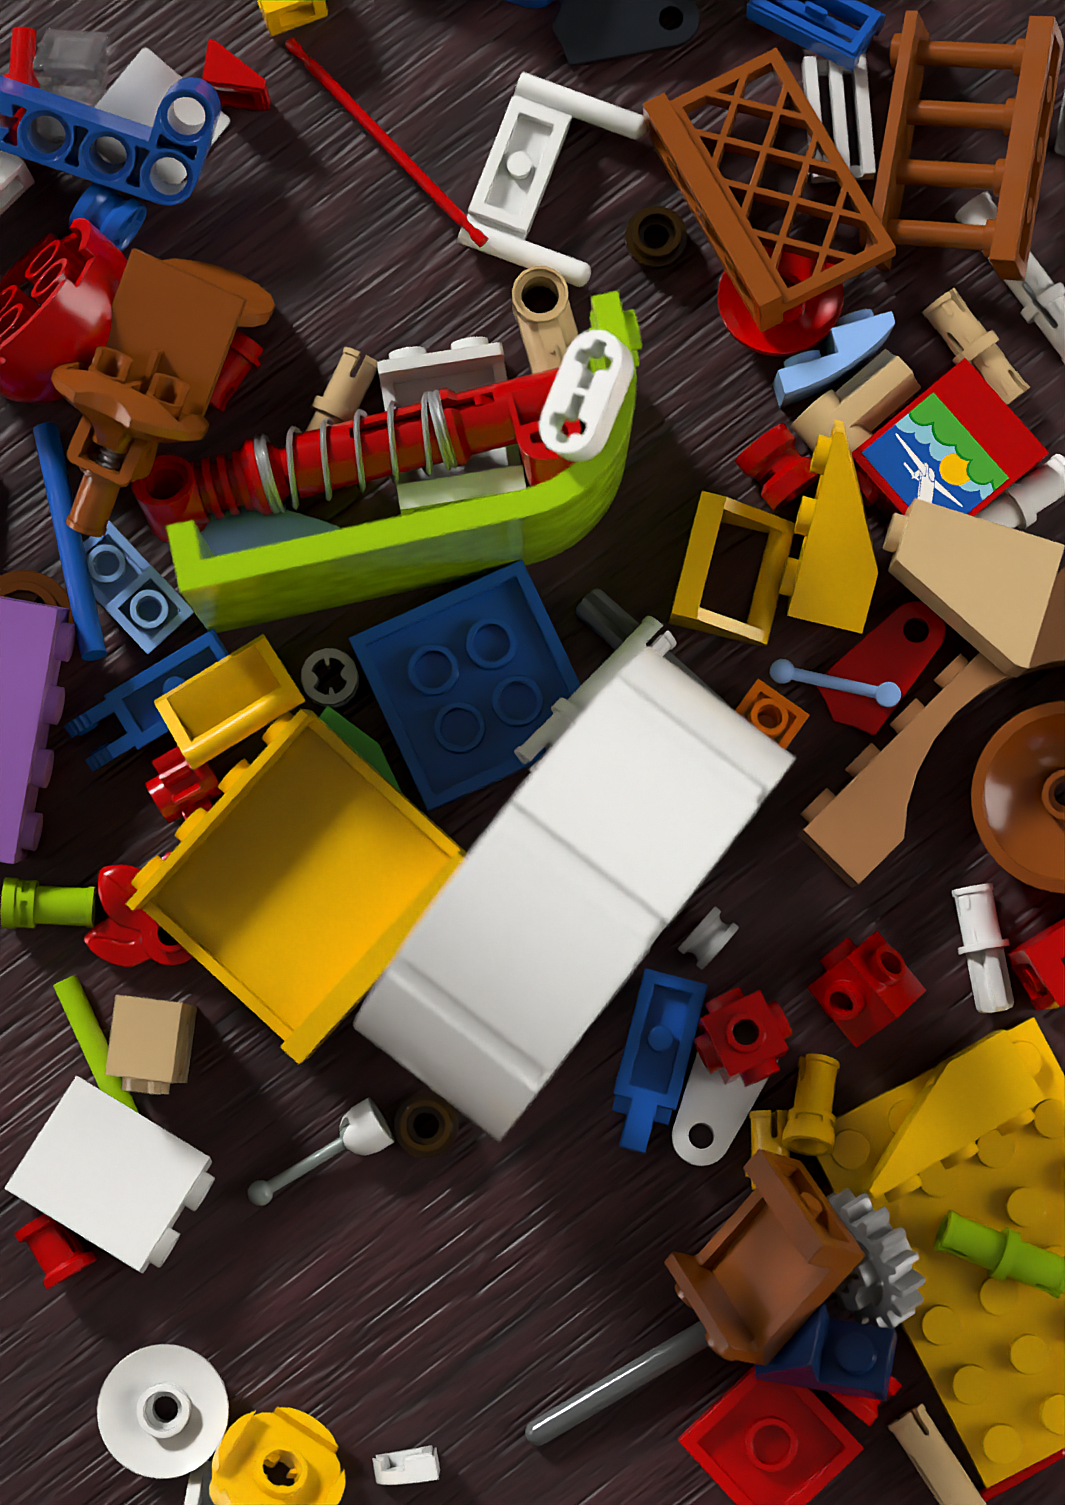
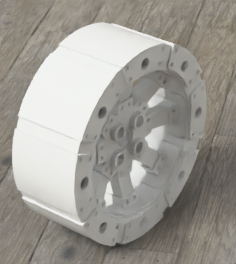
M651 647L645 648L618 673L615 679L605 687L583 712L481 838L383 973L360 1010L354 1027L500 1141L633 970L639 959L650 948L795 760V757Z

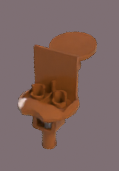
M136 248L131 250L111 307L112 323L106 347L97 346L92 363L88 369L87 362L61 364L54 369L51 377L56 390L71 405L84 414L67 450L68 460L79 466L80 470L84 473L72 509L65 521L70 528L92 537L105 536L106 527L120 488L127 487L129 483L150 475L158 443L201 440L206 435L209 423L204 416L237 326L255 327L266 324L275 308L272 296L259 284L241 274L217 265L188 259L173 258L160 260Z

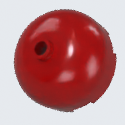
M85 218L74 219L69 227L72 233L61 240H58L51 233L47 234L30 248L0 281V395L5 398L25 404H45L63 399L64 397L56 390L51 380L54 369L61 364L87 362L88 369L92 363L97 346L106 347L112 323L111 307L128 260L113 242ZM29 280L34 285L31 296L42 306L40 307L19 286Z

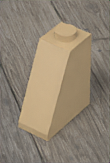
M916 498L906 510L905 515L894 513L883 544V550L893 553L888 572L1004 674L1017 678L1028 669L1065 545Z

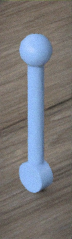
M786 659L776 660L770 667L771 678L779 684L795 680L875 698L877 703L884 708L894 707L901 698L900 688L892 682H884L880 686L870 685L794 668L793 664Z

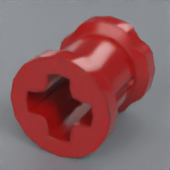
M45 1213L14 1233L18 1242L27 1243L45 1273L46 1277L42 1283L46 1290L57 1286L98 1259L93 1250H84L73 1230Z

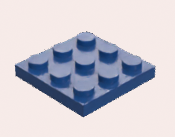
M519 560L349 638L428 813L531 767L546 752L545 748L525 765L517 758L514 751L518 746H522L553 715L551 707L561 697L568 700L581 686L523 560Z

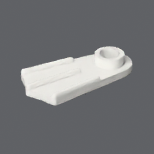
M740 1022L733 1027V1036L738 1043L751 1045L757 1040V1033L752 1024ZM697 1052L672 1129V1143L677 1154L687 1163L696 1166H707L720 1160L727 1152L768 1078L748 1087H745L741 1078L725 1085L719 1071L711 1075L708 1073ZM698 1124L707 1126L713 1134L711 1145L704 1149L694 1147L689 1140L690 1129Z

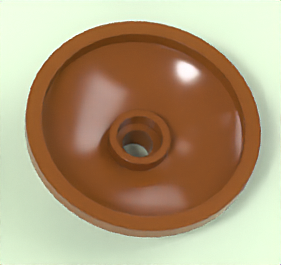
M1058 700L1039 704L1022 711L1002 725L991 737L975 767L971 787V806L974 822L984 846L1004 870L1016 879L1035 888L1065 894V804L1059 803L1054 796L1056 787L1065 781V700Z

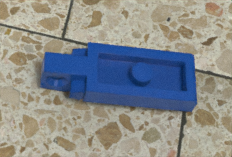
M644 969L613 1090L615 1099L612 1111L626 1114L619 1147L622 1149L645 1153L653 1122L669 1125L672 1110L675 1111L677 1109L707 984Z

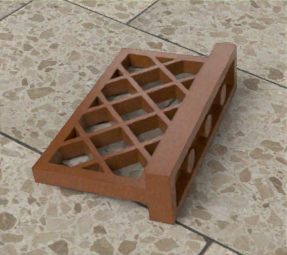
M777 48L670 101L664 92L642 103L644 119L647 123L646 134L761 333L783 322V312L896 255L894 243ZM772 72L782 89L776 107L743 99L748 83ZM735 90L734 96L728 95V93ZM788 100L794 111L785 109ZM706 104L728 110L720 135L694 128L687 114ZM738 112L771 121L763 146L730 137ZM780 123L806 129L811 137L806 156L772 148ZM705 146L715 148L713 157H711ZM817 150L821 154L824 161L815 159ZM725 151L758 159L750 184L723 178L719 167ZM767 162L801 170L792 196L759 187ZM810 173L836 179L841 191L835 207L802 198ZM734 196L745 198L742 208ZM847 200L855 212L844 209ZM754 201L788 209L779 235L752 228L748 217ZM797 212L830 220L822 246L788 238ZM839 223L865 229L874 243V246L856 255L831 249ZM764 246L774 249L771 259ZM783 251L817 260L812 277L787 288L777 271ZM826 263L834 264V266L824 270Z

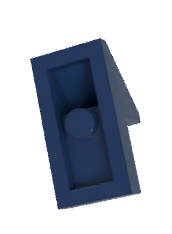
M822 1303L766 1366L756 1364L754 1376L757 1380L886 1401L897 1342L896 1331L891 1328L830 1319L825 1304Z

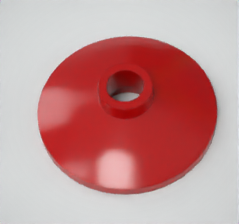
M764 246L771 259L774 249ZM783 251L777 271L787 288H790L812 277L817 260ZM826 263L824 270L834 266V264ZM725 270L718 287L719 313L729 333L746 348L770 356L795 355L818 345L829 335L831 328L836 326L843 307L844 292L843 284L841 283L791 308L789 311L783 312V322L761 333Z

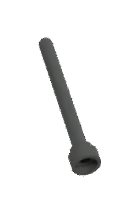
M698 1321L532 1420L525 1429L526 1439L535 1446L546 1444L709 1346L705 1338V1327L701 1321Z

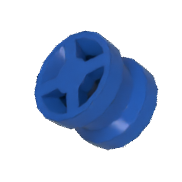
M93 182L75 205L69 219V227L74 219L85 218L122 252L141 228L146 217L147 208L137 199L126 200L118 194V190Z

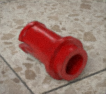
M237 329L209 402L211 407L223 413L226 404L251 368L259 369L262 365L258 359L264 349Z

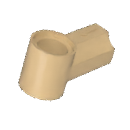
M544 265L532 266L522 271L515 279L512 288L513 315L519 325L532 374L560 367L569 346L579 335L568 299V286L563 276L555 269ZM534 287H545L555 293L558 302L552 310L538 314L525 307L522 301L523 296Z
M885 348L836 392L831 389L820 396L790 427L809 449L814 452L818 435L830 437L834 419L844 421L852 453L869 439L874 431L909 403L919 393L921 386L916 381L913 371L905 362Z

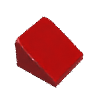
M209 39L202 79L210 83L217 91L221 106L265 112L270 110L271 99L266 80L218 42Z

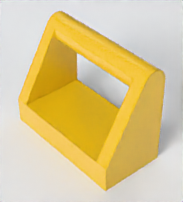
M702 491L669 624L754 645L767 646L780 595L778 591L781 577L793 542L795 523L734 499ZM720 522L768 533L747 623L700 607Z
M264 634L154 700L163 720L193 770L276 720L279 716L305 702L302 694Z

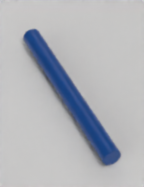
M41 423L33 428L73 621L76 625L75 630L82 660L94 661L105 657L107 651L82 535L80 532L70 528L65 522L67 515L70 514L74 498L60 433L56 423Z

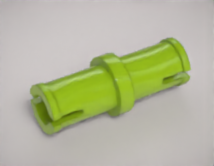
M951 1210L944 1216L936 1235L935 1250L947 1252L987 1268L988 1276L1000 1281L1010 1277L1050 1293V1296L1060 1298V1295L1065 1292V1256H1059L1021 1240L1019 1232L1007 1227L999 1232L959 1216L958 1213Z

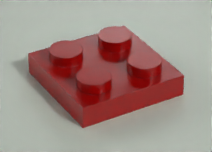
M755 1364L677 1439L736 1505H806L864 1448L809 1388L757 1380L754 1376Z

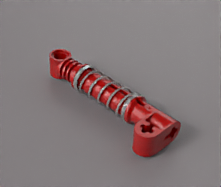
M560 367L460 393H455L448 388L439 389V391L435 389L434 392H424L420 403L401 407L399 403L391 400L385 412L368 416L362 409H357L354 420L338 424L324 417L319 429L303 433L299 428L291 426L286 437V447L278 448L271 444L268 436L262 433L260 437L255 435V437L245 439L240 449L232 451V459L229 460L226 453L217 454V463H213L211 457L201 458V467H198L194 460L188 462L184 458L172 454L160 455L155 457L150 475L132 482V489L153 535L161 541L170 543L166 528L169 525L193 520L201 533L207 523L211 522L212 513H214L217 520L226 518L227 509L230 510L232 516L240 515L242 513L241 506L245 505L248 512L257 510L266 516L274 513L278 515L280 511L285 512L287 498H289L292 508L297 510L299 506L297 490L301 498L323 493L325 499L330 501L332 491L356 485L358 490L363 493L366 488L365 482L389 477L392 483L397 484L399 474L420 468L423 469L426 475L430 476L433 471V465L444 463L445 468L451 470L452 467L457 469L458 466L467 465L472 455L515 444L519 446L527 480L530 486L534 487L553 479L575 463L574 461L564 459L551 449L546 450L539 429L542 411ZM579 418L576 422L565 421L561 432L568 437L572 434L583 435Z

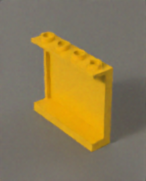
M300 709L295 716L287 712L273 722L261 738L268 745L252 764L243 759L228 772L218 785V788L224 795L208 813L200 807L184 821L174 835L181 843L165 861L157 855L140 870L131 882L138 891L126 903L131 910L143 909L285 1041L280 1048L299 1065L315 1053L373 989L414 928L469 855L312 710Z

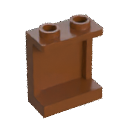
M758 1149L743 1167L756 1186V1189L697 1255L691 1256L673 1251L664 1263L677 1282L675 1290L678 1296L695 1311L705 1327V1338L709 1346L726 1360H739L766 1366L866 1255L801 1161Z

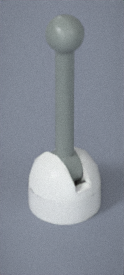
M369 1097L353 1106L341 1120L339 1126L340 1137L272 1179L268 1181H254L248 1188L249 1200L257 1206L268 1204L275 1191L345 1149L355 1154L369 1155L377 1153L394 1143L393 1133L379 1108Z

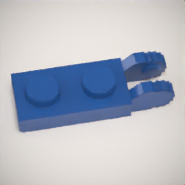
M212 629L104 695L106 700L64 725L71 738L77 735L83 736L96 728L99 722L115 713L126 730V735L112 743L107 742L91 752L90 757L85 759L91 771H96L134 747L139 750L169 732L170 730L158 711L154 700L228 656L229 653L215 630Z

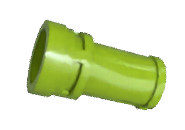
M5 877L1 895L2 929L36 928L37 924H52L93 928L97 906L96 887L40 886L36 880L25 881L19 878Z

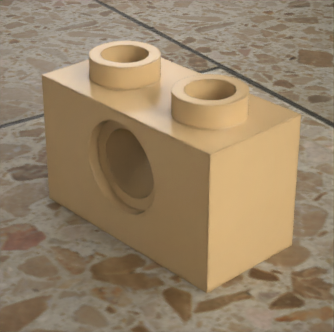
M116 995L105 1075L123 1077L121 1090L150 1094H169L170 1083H187L197 1006L179 1002Z

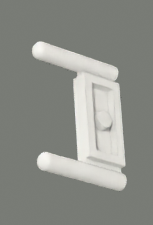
M522 72L515 89V94L511 98L468 208V221L475 228L480 229L488 237V241L485 245L479 247L470 238L469 233L461 226L457 243L526 268L543 265L553 268L563 276L566 283L577 287L587 284L591 277V268L587 263L525 241V239H527L570 128L572 117L637 140L642 138L647 131V123L644 116Z

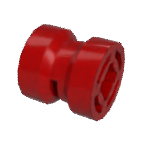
M784 423L775 426L763 434L735 459V463L746 477L756 478L762 486L761 496L773 512L795 499L820 477V474L809 472L811 457H803L796 450V438Z

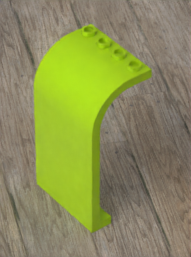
M618 291L591 296L593 310L590 311V322L592 328H589V331L604 330L615 336L632 354L634 363L632 379L608 439L601 451L591 459L575 462L553 479L527 489L217 557L212 553L193 520L169 525L166 528L180 593L208 632L214 629L216 633L489 574L519 560H523L524 565H530L549 559L572 547L599 523L613 502L622 481L635 406L637 381L635 366H639L638 350L642 349L640 330L634 309L622 311ZM605 354L601 359L590 358L587 363L588 370L593 374L598 370L608 371L612 366V360Z

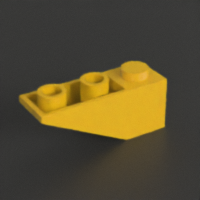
M834 419L830 437L820 434L817 437L809 472L820 474L815 497H802L794 533L803 535L804 540L799 559L791 557L786 559L778 594L789 596L787 616L862 634L878 576V563L844 421Z
M1005 1030L991 1032L937 1065L862 1187L865 1194L869 1195L872 1199H876L884 1194L889 1203L894 1202L923 1184L918 1174L941 1161L945 1170L950 1169L979 1151L975 1140L996 1128L1001 1136H1006L1036 1118L1031 1107L1046 1098Z

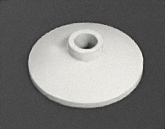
M172 1344L147 1346L126 1356L109 1373L98 1399V1426L107 1449L124 1467L137 1474L151 1478L181 1476L205 1463L213 1455L223 1439L229 1419L227 1391L216 1369L208 1360L195 1351ZM168 1396L175 1400L178 1406V1413L174 1419L163 1420L156 1414L155 1403L159 1397Z

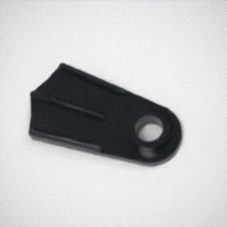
M562 0L560 10L552 26V32L563 48L569 66L578 67L684 46L697 33L699 11L693 0ZM671 13L679 15L683 22L677 29L667 30L660 25V20L665 15Z

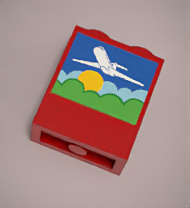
M964 358L854 450L852 457L864 505L871 507L875 504L891 522L894 513L905 515L906 510L915 498L975 517L1017 480L1032 472L1049 452L970 362Z

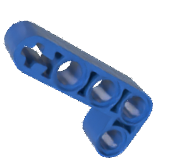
M0 76V150L157 204L172 206L180 204L190 197L202 175L220 116L221 102L217 91L205 80L195 77L180 79L170 87L162 99L153 127ZM182 97L195 99L204 109L205 121L197 125H188L180 121L173 108L174 101ZM21 107H24L27 111L23 115L17 131H15L13 127L19 117L14 115ZM51 116L57 119L64 128L65 141L49 143L38 134L36 118ZM106 136L120 141L127 154L126 161L113 164L103 160L98 154L96 140ZM166 157L178 160L186 169L187 180L180 184H171L164 181L157 172L156 161Z

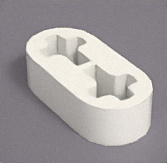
M591 330L582 333L573 340L564 356L541 414L539 429L542 440L547 447L568 461L582 462L589 460L601 451L608 439L632 379L634 370L632 354L621 341L607 331ZM605 354L612 360V366L608 371L598 370L593 374L586 368L590 358L601 359ZM579 418L587 424L583 435L572 434L568 437L561 432L565 421L576 422Z

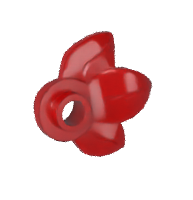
M172 852L166 853L162 859L165 861ZM111 865L100 869L98 874V893L103 909L109 918L93 927L84 937L85 943L92 952L114 965L127 968L142 964L150 959L166 966H179L194 959L179 943L173 946L164 944L160 935L162 927L143 909L131 910L126 905L130 898L138 891L131 882L141 869L129 865Z

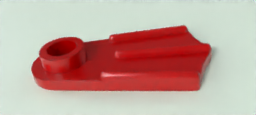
M923 602L903 604L825 674L875 686H880L884 682L895 683L901 691L900 702L942 645L945 637L944 620ZM913 620L922 622L928 631L927 638L919 643L909 641L904 635V626L908 622ZM816 685L827 704L833 722L854 727L871 736L876 735L898 705L884 708L877 703L875 698Z

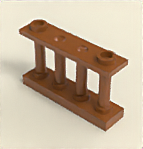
M906 10L902 33H895L891 42L890 64L891 69L895 71L872 208L892 242L896 245L981 250L984 257H989L999 279L1025 281L1064 47V40L1056 18L1054 16H1029L1026 38H1018L1016 44L929 41V32L919 12ZM925 66L1013 70L1014 76L1019 77L1016 98H1008L1006 104L919 100ZM915 125L1003 130L1004 136L1009 137L1006 159L998 158L996 164L909 159ZM919 185L993 190L994 196L999 197L996 219H988L985 225L899 219L904 186ZM860 228V246L866 250L874 246V243L866 230ZM892 258L875 267L879 271H890Z

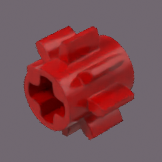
M178 746L152 761L159 775L145 782L151 797L169 824L181 817H184L186 820L200 807L208 813L214 806L211 800L223 793L218 788L220 781L209 762L207 761L193 770Z

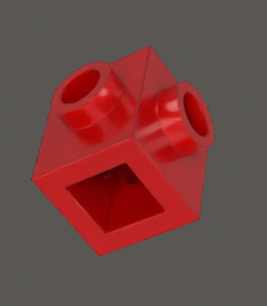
M877 930L857 946L848 936L819 960L826 971L807 987L820 1003L826 1015L833 1019L855 1048L896 1020L927 991L906 966L902 956L886 942Z
M736 988L705 1004L709 1014L700 1019L697 1028L701 1036L693 1039L710 1075L719 1071L725 1085L741 1078L745 1087H748L781 1070L777 1060L783 1058L789 1050L784 1039L793 1034L789 1022L776 1000L767 1004L760 990L745 997L741 988ZM740 1022L752 1024L757 1033V1040L751 1045L738 1043L733 1036V1027Z

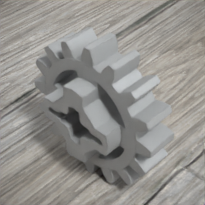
M847 1188L838 1194L834 1192L826 1197L866 1255L833 1291L837 1295V1308L841 1312L845 1309L853 1311L856 1323L865 1324L869 1321L873 1326L885 1328L888 1326L892 1329L916 1313L914 1308L924 1301L917 1288L925 1284V1278L912 1267V1263L917 1261L919 1256L917 1252L911 1250V1246L905 1237L907 1234L903 1228H896L894 1230L888 1223L889 1211L885 1207L878 1211L873 1210L870 1197L865 1193L855 1198L852 1191Z

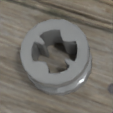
M324 648L314 652L306 659L301 669V682L307 696L315 704L324 708L327 705L331 708H338L346 705L354 698L359 688V674L354 661L346 653L338 649ZM331 662L343 665L344 668L340 675L346 683L345 687L336 694L332 687L329 688V695L318 692L317 689L320 681L315 674L316 669L326 663L327 668L330 670Z
M716 906L678 948L682 954L687 952L693 953L697 958L696 966L700 970L704 969L739 929L734 922L731 924L723 923L720 919L721 911Z

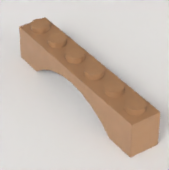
M1065 567L1056 574L1029 667L1018 677L1040 670L1065 668ZM980 652L970 662L960 653L934 679L942 690L926 706L915 698L890 724L898 734L881 751L871 743L845 769L854 779L837 796L826 788L800 814L809 824L798 836L851 889L859 885L904 839L907 806L915 778L935 738L952 717L972 699L1016 677L1004 674Z

